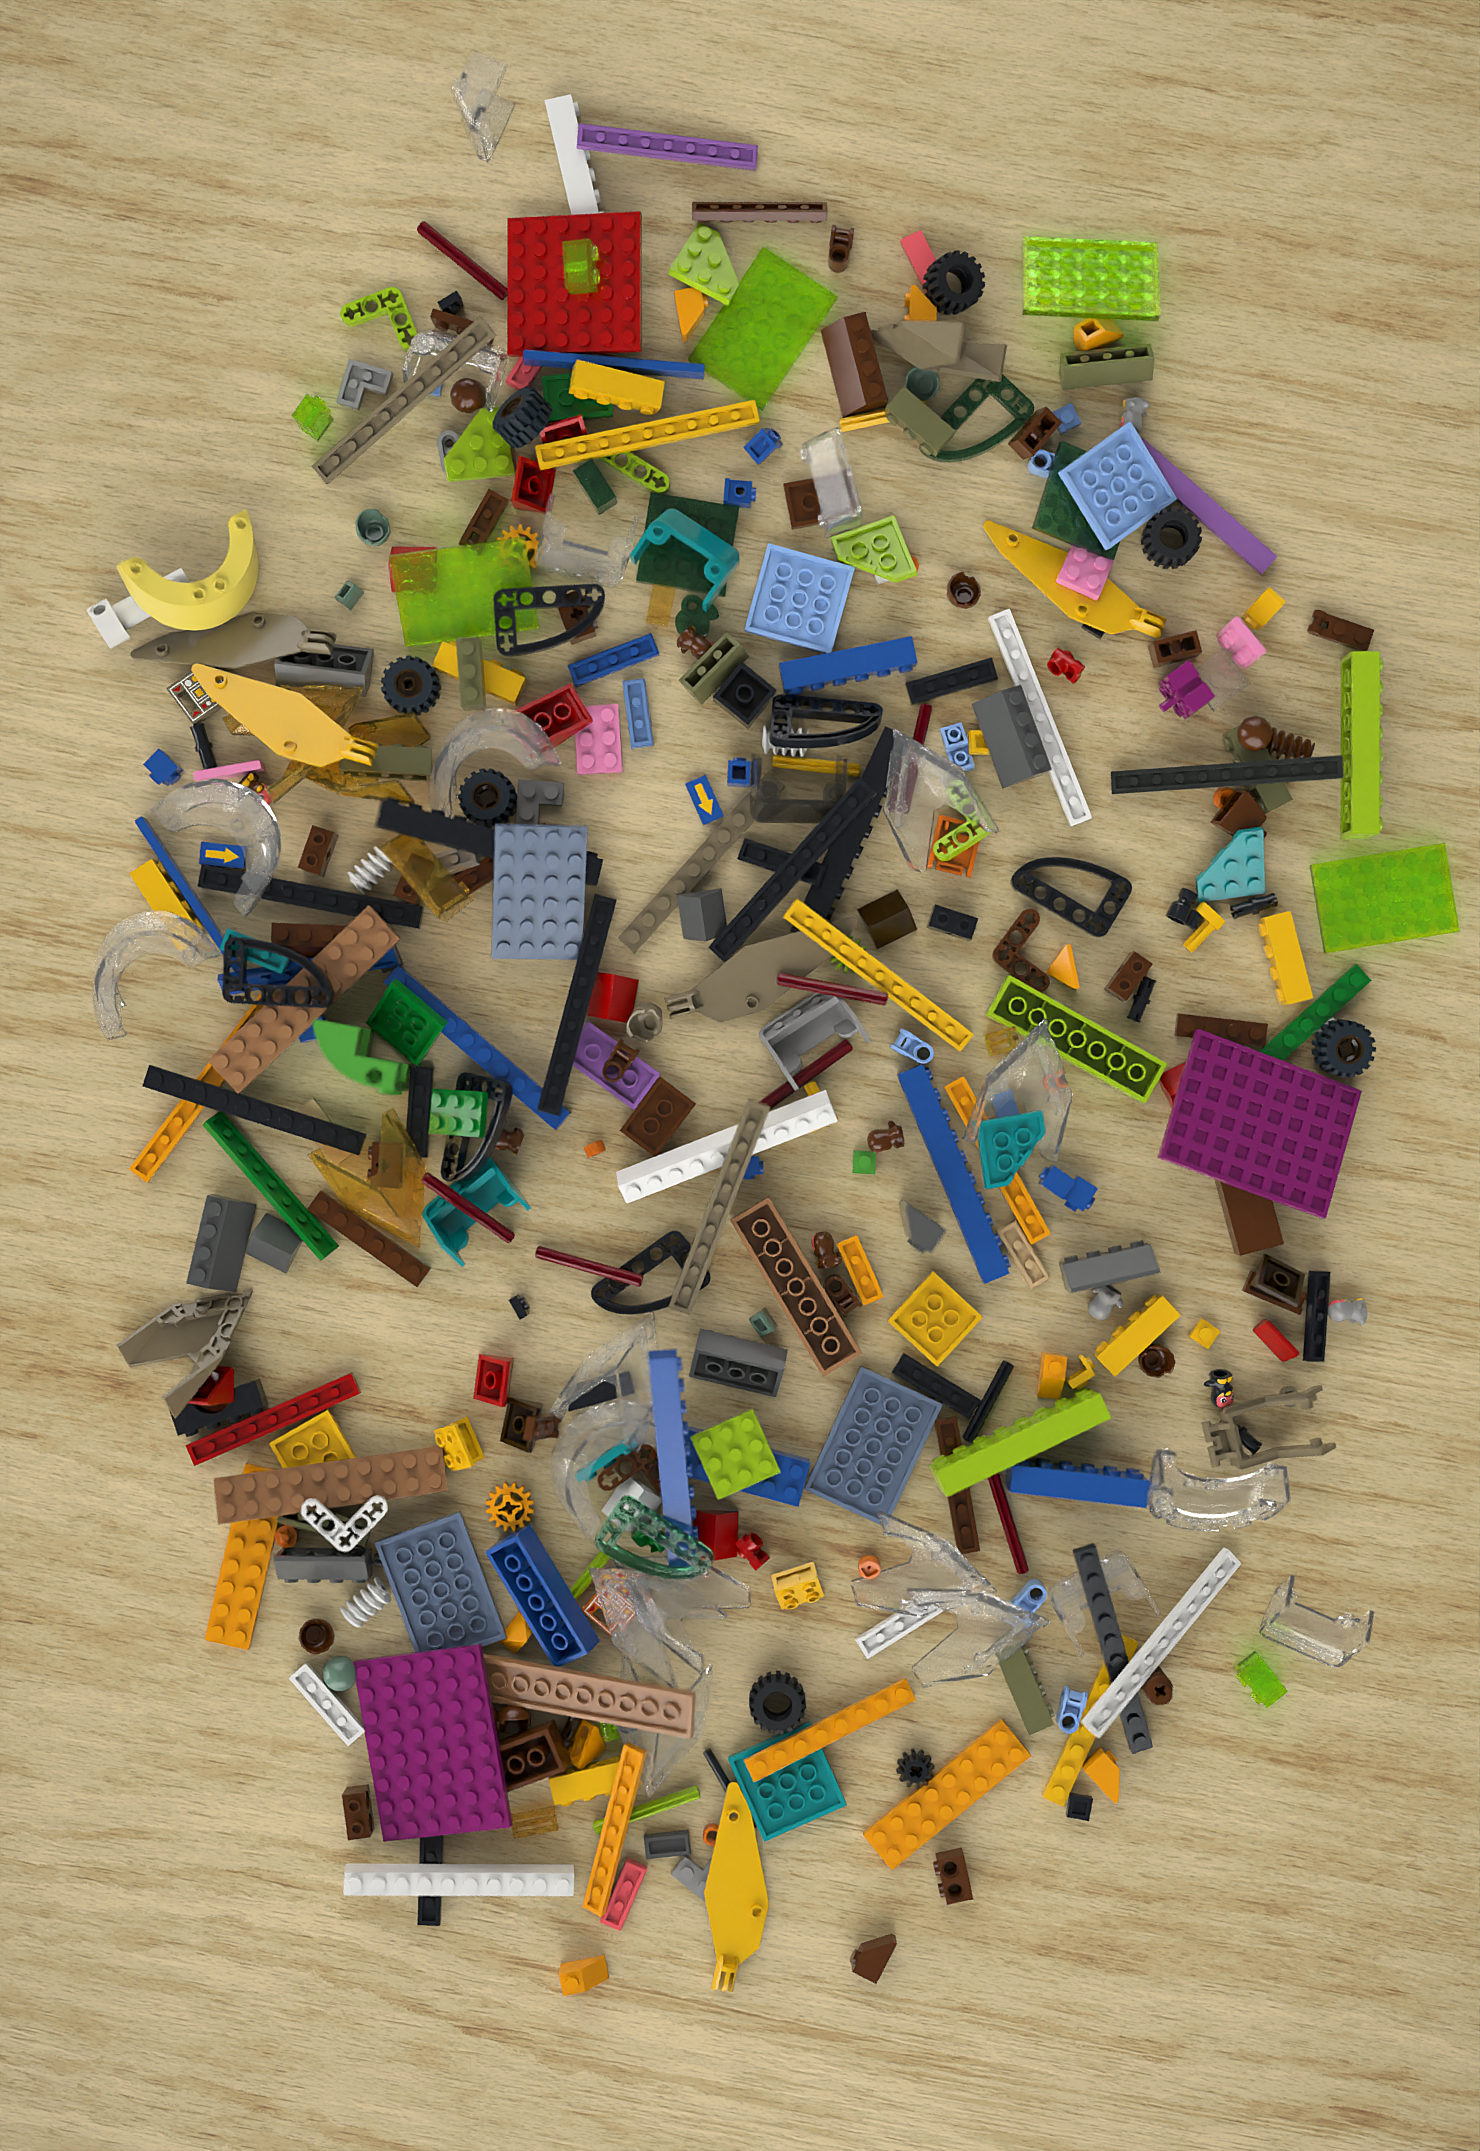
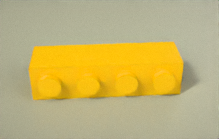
M577 360L572 368L569 393L574 394L579 399H595L600 404L608 405L611 403L618 405L619 408L624 410L635 409L644 415H653L661 408L665 381Z
M442 641L432 667L438 672L459 680L456 642L450 641L448 644ZM483 659L485 692L517 706L527 684L526 678L523 677L524 673L514 668L511 671L502 668L503 664L494 659H491L490 662Z
M150 859L129 874L177 948L184 951L206 937L203 931L205 927L199 918L195 919L191 911L193 909L187 900H183L179 895V888L166 875L168 871L162 862Z
M1291 911L1259 919L1258 930L1261 937L1264 936L1265 939L1264 953L1267 959L1270 958L1272 967L1269 968L1272 980L1276 981L1277 989H1275V994L1278 1002H1281L1282 1006L1312 999L1313 994Z
M1159 1293L1156 1296L1154 1294L1151 1295L1144 1302L1145 1306L1140 1311L1135 1310L1128 1317L1129 1321L1123 1327L1122 1325L1118 1326L1111 1333L1112 1337L1107 1342L1104 1340L1095 1348L1094 1357L1114 1377L1181 1316L1163 1295Z
M621 1755L591 1762L584 1769H579L575 1766L550 1776L548 1781L554 1806L560 1804L562 1807L569 1806L574 1801L580 1799L590 1801L601 1794L610 1796ZM643 1773L641 1775L638 1788L640 1787V1785L643 1784Z

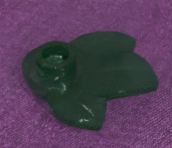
M693 594L686 596L681 603L682 610L675 618L678 633L681 635L688 627L693 626L698 635H703L706 638L710 628L709 621L719 618L716 607L712 604L706 613L703 611V601L699 596ZM695 603L697 607L695 610H690L688 605Z

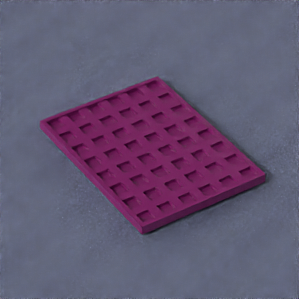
M1197 1029L1193 1036L1157 1158L1315 1217L1325 1219L1362 1091Z
M482 1643L355 1660L353 1664L356 1668V1685L383 1842L510 1828L513 1822Z

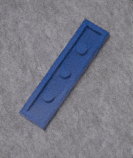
M649 633L567 666L575 686L579 687L659 656V652L652 634Z

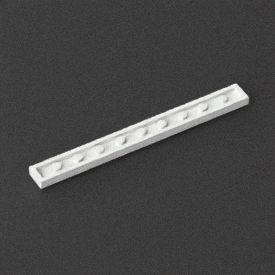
M1010 608L989 616L988 621L1014 686H1022L1052 768L1048 773L1069 826L1072 827L1092 819Z
M1222 1548L1083 1718L1081 1723L1097 1738L1102 1736L1241 1565V1562L1229 1549Z

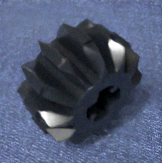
M914 1748L911 1749V1755L903 1752L904 1759L897 1760L899 1767L896 1768V1772L901 1774L899 1780L901 1782L907 1781L906 1785L909 1788L913 1783H915L917 1789L920 1788V1782L928 1785L927 1778H933L934 1775L931 1770L935 1769L934 1763H930L931 1756H924V1750L922 1749L918 1754H916ZM911 1767H919V1771H916L915 1769L912 1770Z

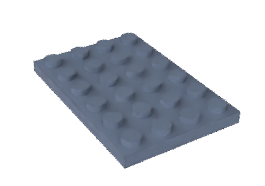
M495 824L492 959H578L583 940L588 829L586 825Z
M860 1365L805 1484L804 1490L887 1527L943 1404Z
M461 1511L375 1541L374 1544L415 1652L481 1643L483 1647L507 1638L504 1625Z

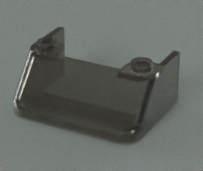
M752 754L750 814L752 818L760 823L818 824L846 793L848 759L841 755H836L835 781L828 783L824 787L823 800L779 799L777 785L769 780H761L762 757Z

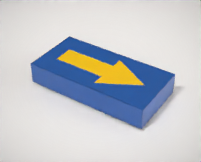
M706 775L685 784L703 826L724 817Z
M201 842L199 864L245 869L248 847Z

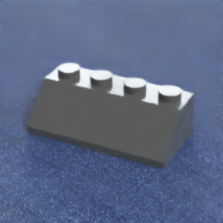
M334 644L331 655L300 652L276 658L274 663L276 686L288 689L296 688L330 694L351 695L353 697H366L370 685L374 649Z
M1021 685L999 691L972 703L1002 789L1042 776L1052 770Z
M216 1194L207 1195L186 1284L207 1289L236 1292L257 1204Z
M901 1200L899 1205L904 1232L909 1238L907 1242L923 1254L926 1250L932 1253L947 1230Z
M1143 1240L1131 1242V1247L1122 1248L1121 1245L1109 1247V1252L1100 1253L1099 1250L1087 1252V1257L1078 1258L1077 1255L1065 1257V1262L1059 1263L1064 1287L1071 1293L1161 1272L1151 1244L1144 1243Z
M700 1329L689 1377L776 1397L784 1372L788 1349Z
M282 1548L274 1556V1565L278 1579H285L286 1583L298 1582V1579H307L308 1583H319L321 1580H330V1583H342L343 1580H352L353 1583H365L372 1576V1548H352L346 1552L340 1551L337 1548Z

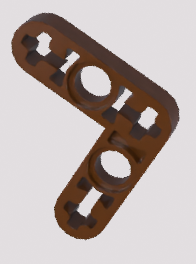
M1026 909L1018 916L992 953V958L998 966L1013 977L1042 992L1050 984L1049 977L1018 954L1040 922V916L1036 910ZM1033 914L1035 922L1034 924L1029 923L1025 929L1029 930L1026 934L1022 928L1016 925L1019 923L1022 926L1026 921L1024 915ZM1013 931H1018L1022 934V940L1018 944L1012 943L1010 940V934ZM1004 941H1006V943L1009 946L1016 948L1014 952L1012 951V949H1009V951L1006 953L1008 960H998V950L1002 952L1007 947L1006 945H1003ZM1019 962L1027 966V971L1024 975H1018L1015 972V965ZM1032 969L1035 971L1032 974L1034 977L1039 978L1042 976L1044 978L1042 980L1044 983L1043 987L1038 986L1036 988L1034 986L1036 982L1029 978L1028 982L1025 980L1030 975Z
M648 1444L638 1446L598 1475V1487L603 1491H611L642 1469L662 1498L661 1487L659 1488L657 1485L660 1483V1480H655L651 1476L652 1469L659 1467L658 1454ZM640 1449H643L644 1451L649 1450L650 1454H648V1458L650 1459V1461H653L655 1458L657 1463L650 1465L649 1468L646 1469L644 1465H647L649 1463L645 1458H639V1455L641 1454ZM623 1461H628L632 1465V1471L629 1474H623L620 1471V1464ZM615 1467L617 1474L622 1479L618 1481V1477L611 1481V1487L609 1485L603 1486V1476L609 1477L613 1475L614 1472L611 1469Z

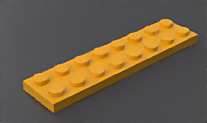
M246 1463L243 1474L275 1469ZM278 1516L231 1523L204 1640L245 1650L250 1649L275 1542V1533L279 1525L277 1522Z
M1000 1719L938 1770L933 1778L927 1779L928 1785L921 1784L919 1789H915L864 1831L863 1836L889 1868L893 1870L1026 1761L1031 1754L1007 1724Z

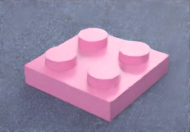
M1073 542L1056 583L1097 601L1114 560Z

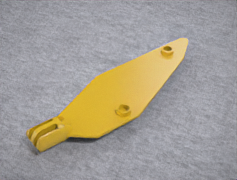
M990 520L984 522L983 528L998 551L1069 618L1111 635L1134 629L1160 639L1167 618L1140 608L1109 578L1106 579L1097 601L1056 583L1068 552Z
M198 663L191 667V671L206 694L277 755L320 768L345 758L372 766V760L375 759V751H378L379 745L352 737L302 694Z
M730 1782L727 1787L704 1890L717 1960L711 1989L717 1990L719 1985L720 1991L728 1989V1992L732 1993L739 1965L760 1947L769 1906L752 1814L736 1782ZM731 1813H736L734 1817H729Z

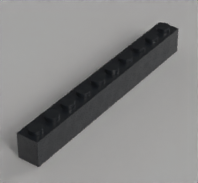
M886 726L861 777L877 794L828 848L822 864L828 866L822 886L820 888L811 885L803 902L829 921L835 911V908L831 906L835 898L840 900L845 889L841 886L844 878L849 880L854 870V867L850 865L854 858L859 859L864 848L860 845L863 837L868 839L873 829V826L869 824L873 817L878 818L883 807L879 805L882 796L887 798L892 788L889 781L892 776L897 777L902 766L898 762L901 756L906 757L911 747L908 744L910 737ZM793 925L790 930V933H794L801 930H799L796 926Z
M387 796L386 800H380L374 823L375 828L494 859L495 830L489 828L490 824L476 821V824L467 822L468 818L454 815L453 818L445 816L444 811L432 809L431 812L422 810V805L409 803V806L400 804V799ZM590 851L586 852L585 884L597 886L604 859L597 858L598 854Z

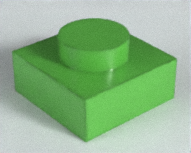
M854 1150L852 1173L875 1174L876 1152Z

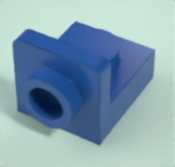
M762 428L743 448L759 465L775 449L780 448L783 444L780 441V435L774 429Z

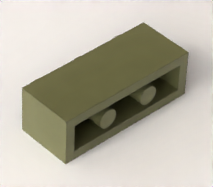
M905 387L886 406L885 414L887 420L895 426L898 424L903 429L905 436L910 440L915 439L920 443V448L928 455L932 454L936 457L954 436L955 430Z
M726 632L679 681L700 704H703L727 680L740 662L744 663L749 658V655L741 644Z
M479 636L456 638L461 707L464 711L487 709L482 641Z

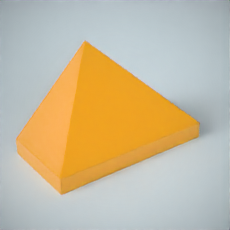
M1071 944L1062 947L1046 973L1071 990L1079 989L1080 986Z
M520 1610L505 1629L507 1638L498 1642L516 1654L528 1640L532 1630Z
M582 1719L573 1739L574 1744L568 1751L572 1760L571 1763L579 1769H584L606 1749L598 1727L589 1720Z

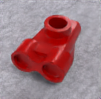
M1057 648L1052 653L1047 663V667L1052 674L1059 676L1063 673L1066 676L1065 678L1072 684L1079 680L1082 671L1085 669V666L1079 660L1074 659L1070 651H1063L1060 648Z
M750 1532L748 1535L745 1534L735 1543L738 1547L737 1553L744 1559L747 1558L755 1571L770 1559L768 1554L760 1549L763 1546V1541L754 1532Z

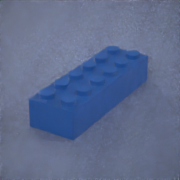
M688 1426L689 1435L684 1436L685 1442L690 1443L691 1456H686L687 1464H692V1477L690 1478L710 1483L690 1436L703 1430ZM771 1448L781 1472L740 1491L799 1507L810 1467V1459Z
M1036 1458V1461L1025 1459L1007 1468L1005 1486L1011 1493L1147 1508L1150 1481L1143 1473H1139L1140 1470L1134 1468H1126V1471H1119L1117 1467L1104 1465V1468L1101 1469L1095 1468V1465L1090 1463H1081V1466H1075L1070 1461L1059 1460L1058 1464L1051 1463L1050 1459Z
M531 1525L497 1541L485 1551L553 1666L560 1667L588 1654L600 1642Z

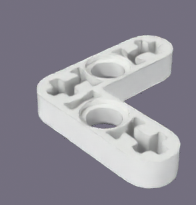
M379 1495L373 1496L346 1524L315 1498L304 1501L301 1513L304 1519L338 1550L346 1552L351 1550L386 1514L388 1504L384 1497ZM373 1502L377 1504L379 1502H382L381 1508L383 1510H375V1512L372 1514V1517H374L375 1519L372 1520L371 1517L364 1511L367 1510V1512L370 1513L373 1509ZM315 1504L317 1506L316 1512L319 1515L322 1512L326 1513L320 1517L318 1523L315 1522L317 1516L314 1513L307 1514V1505L312 1507ZM360 1517L365 1518L368 1521L367 1527L364 1529L356 1528L354 1524L356 1519ZM325 1519H331L335 1522V1527L330 1531H326L322 1528V1522ZM351 1527L354 1533L349 1538L350 1544L344 1543L341 1545L340 1536L347 1537L350 1534V1530L347 1528Z

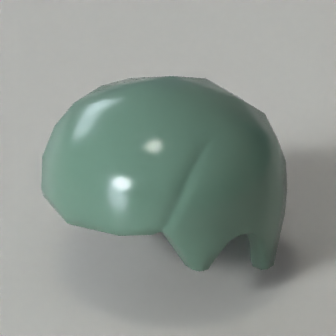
M915 367L906 376L905 388L919 400L928 401L935 397L939 391L940 378L936 372L921 370Z
M366 509L358 515L355 521L357 536L365 544L375 547L382 545L388 540L391 533L388 519L379 510Z
M336 1656L328 1660L323 1668L324 1681L334 1691H346L352 1688L356 1683V1668L353 1661L346 1656Z

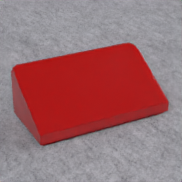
M1263 1319L1253 1328V1332L1280 1361L1285 1362L1299 1355V1351L1271 1321Z

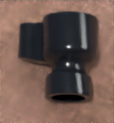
M1182 888L1178 895L1179 900L1171 903L1166 917L1176 923L1197 930L1202 916L1191 908V904L1195 903L1198 895L1189 889Z

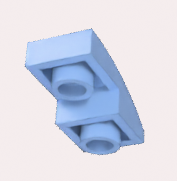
M962 722L940 728L952 774L956 775L975 769L972 756L969 754L968 740Z

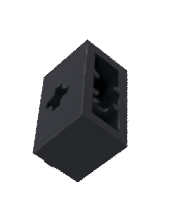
M935 904L926 928L965 941H971L979 918Z

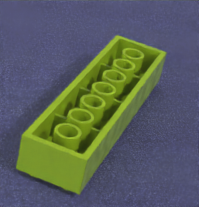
M1352 651L1341 659L1340 755H1343L1344 778L1340 779V839H1368L1380 834L1383 827V819L1380 817V808L1383 805V796L1380 794V785L1383 782V773L1380 771V763L1383 760V750L1380 749V740L1383 737V727L1380 726V717L1383 715V704L1380 703V694L1383 692V681H1380L1383 659L1380 658V651Z
M1010 975L1005 977L984 1015L1140 1103L1147 1102L1168 1064Z
M1081 1388L1075 1391V1395L1068 1399L1062 1397L1054 1401L1055 1405L1046 1408V1406L1035 1410L1034 1415L1028 1418L1023 1416L1014 1420V1424L1007 1428L1006 1426H1001L995 1429L993 1435L988 1437L985 1435L973 1440L974 1444L967 1447L965 1445L959 1446L953 1450L951 1455L946 1457L941 1455L932 1460L933 1463L928 1466L939 1490L948 1497L1111 1419L1101 1394L1090 1388Z

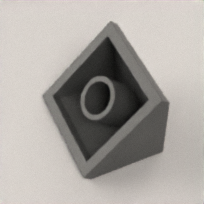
M722 888L677 894L683 939L707 942L718 937L727 927Z
M266 1213L250 1236L246 1254L286 1274L303 1240L289 1224Z

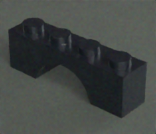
M259 1378L235 1387L234 1402L230 1403L223 1410L212 1411L199 1404L187 1403L176 1419L171 1411L170 1414L177 1435L185 1434L186 1437L198 1434V1429L207 1427V1430L221 1426L220 1422L228 1419V1422L231 1423L241 1419V1414L249 1412L251 1416L263 1411L262 1407L266 1406L268 1401Z

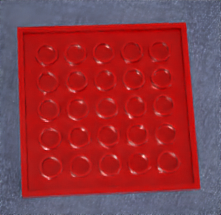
M640 211L507 218V355L509 357H523L524 350L572 354L642 352V213Z

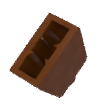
M1236 789L1210 823L1233 837L1238 830L1261 827L1267 816L1248 791ZM1263 829V835H1264V838H1265L1266 835H1267V832Z

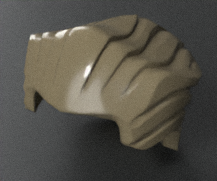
M642 1002L637 1005L626 1026L628 1035L642 1042H649L659 1035L663 1024L661 1008L652 1002Z

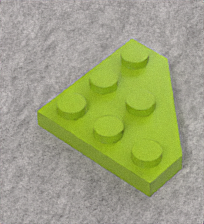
M699 222L669 268L668 275L728 306L738 291V279L719 232Z
M500 407L480 409L445 456L443 462L447 483L514 475L515 471L510 445L492 427L494 417Z
M894 515L830 537L838 561L894 583L917 576V570Z

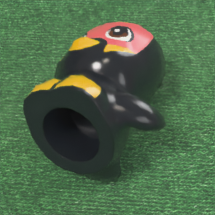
M1224 1369L1211 1371L1209 1373L1210 1380H1207L1204 1386L1212 1387V1403L1219 1408L1230 1406L1234 1402L1233 1386L1230 1384L1233 1379L1232 1373Z

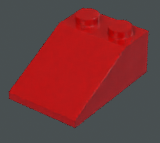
M571 683L512 711L510 719L511 725L532 759L551 751L593 722L592 717Z

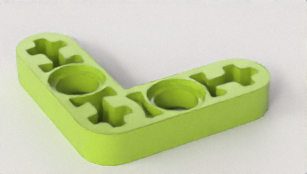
M385 288L347 303L341 308V318L350 327L358 326L388 314L402 349L406 352H414L418 349L420 339L403 295L398 288ZM391 294L397 297L395 303H392L390 300ZM380 298L383 299L386 307L383 308L382 303L379 300ZM371 301L378 303V309L375 312H368L366 310V305ZM359 306L362 307V310L365 314L364 316L361 315L360 310L358 308ZM351 310L353 313H355L354 319L350 320V318L347 317L348 311ZM399 314L407 316V321L403 325L395 323V318ZM408 330L410 337L413 339V344L408 345L405 342L406 337L403 331Z
M963 779L952 781L949 786V792L967 822L935 842L933 851L941 861H948L987 837L993 831L991 818L968 783ZM958 786L963 788L966 798L962 799L961 795L957 792L956 788ZM976 803L977 809L974 812L968 813L965 811L967 804ZM983 821V823H986V828L982 829L979 826V822ZM972 827L977 835L974 836L969 828ZM960 833H968L969 839L967 842L960 843L957 841ZM953 839L955 845L957 846L956 848H954L950 840ZM942 846L947 848L948 852L946 854L941 852L940 848Z

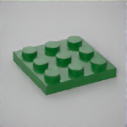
M397 979L390 983L366 1021L370 1028L415 1066H418L424 1060L448 1023Z

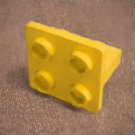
M467 1416L434 1430L435 1441L439 1447L443 1448L444 1462L451 1471L470 1468L475 1465L474 1463L485 1458Z
M814 1562L771 1575L774 1592L782 1610L794 1609L799 1604L805 1602L813 1603L824 1597Z

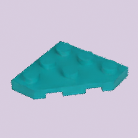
M1262 827L1238 830L1225 849L1222 848L1211 860L1212 863L1195 879L1196 894L1198 895L1196 900L1198 903L1265 894L1264 835Z
M1042 1110L975 1122L984 1188L992 1189L1008 1186L1014 1179L1013 1176L1020 1166H1023L1032 1153L1034 1146L1046 1133Z

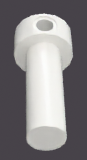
M181 568L164 577L175 582L190 583ZM131 595L112 606L105 598L86 609L110 649L130 639L126 631L127 629L150 617L148 613L144 612L137 605Z

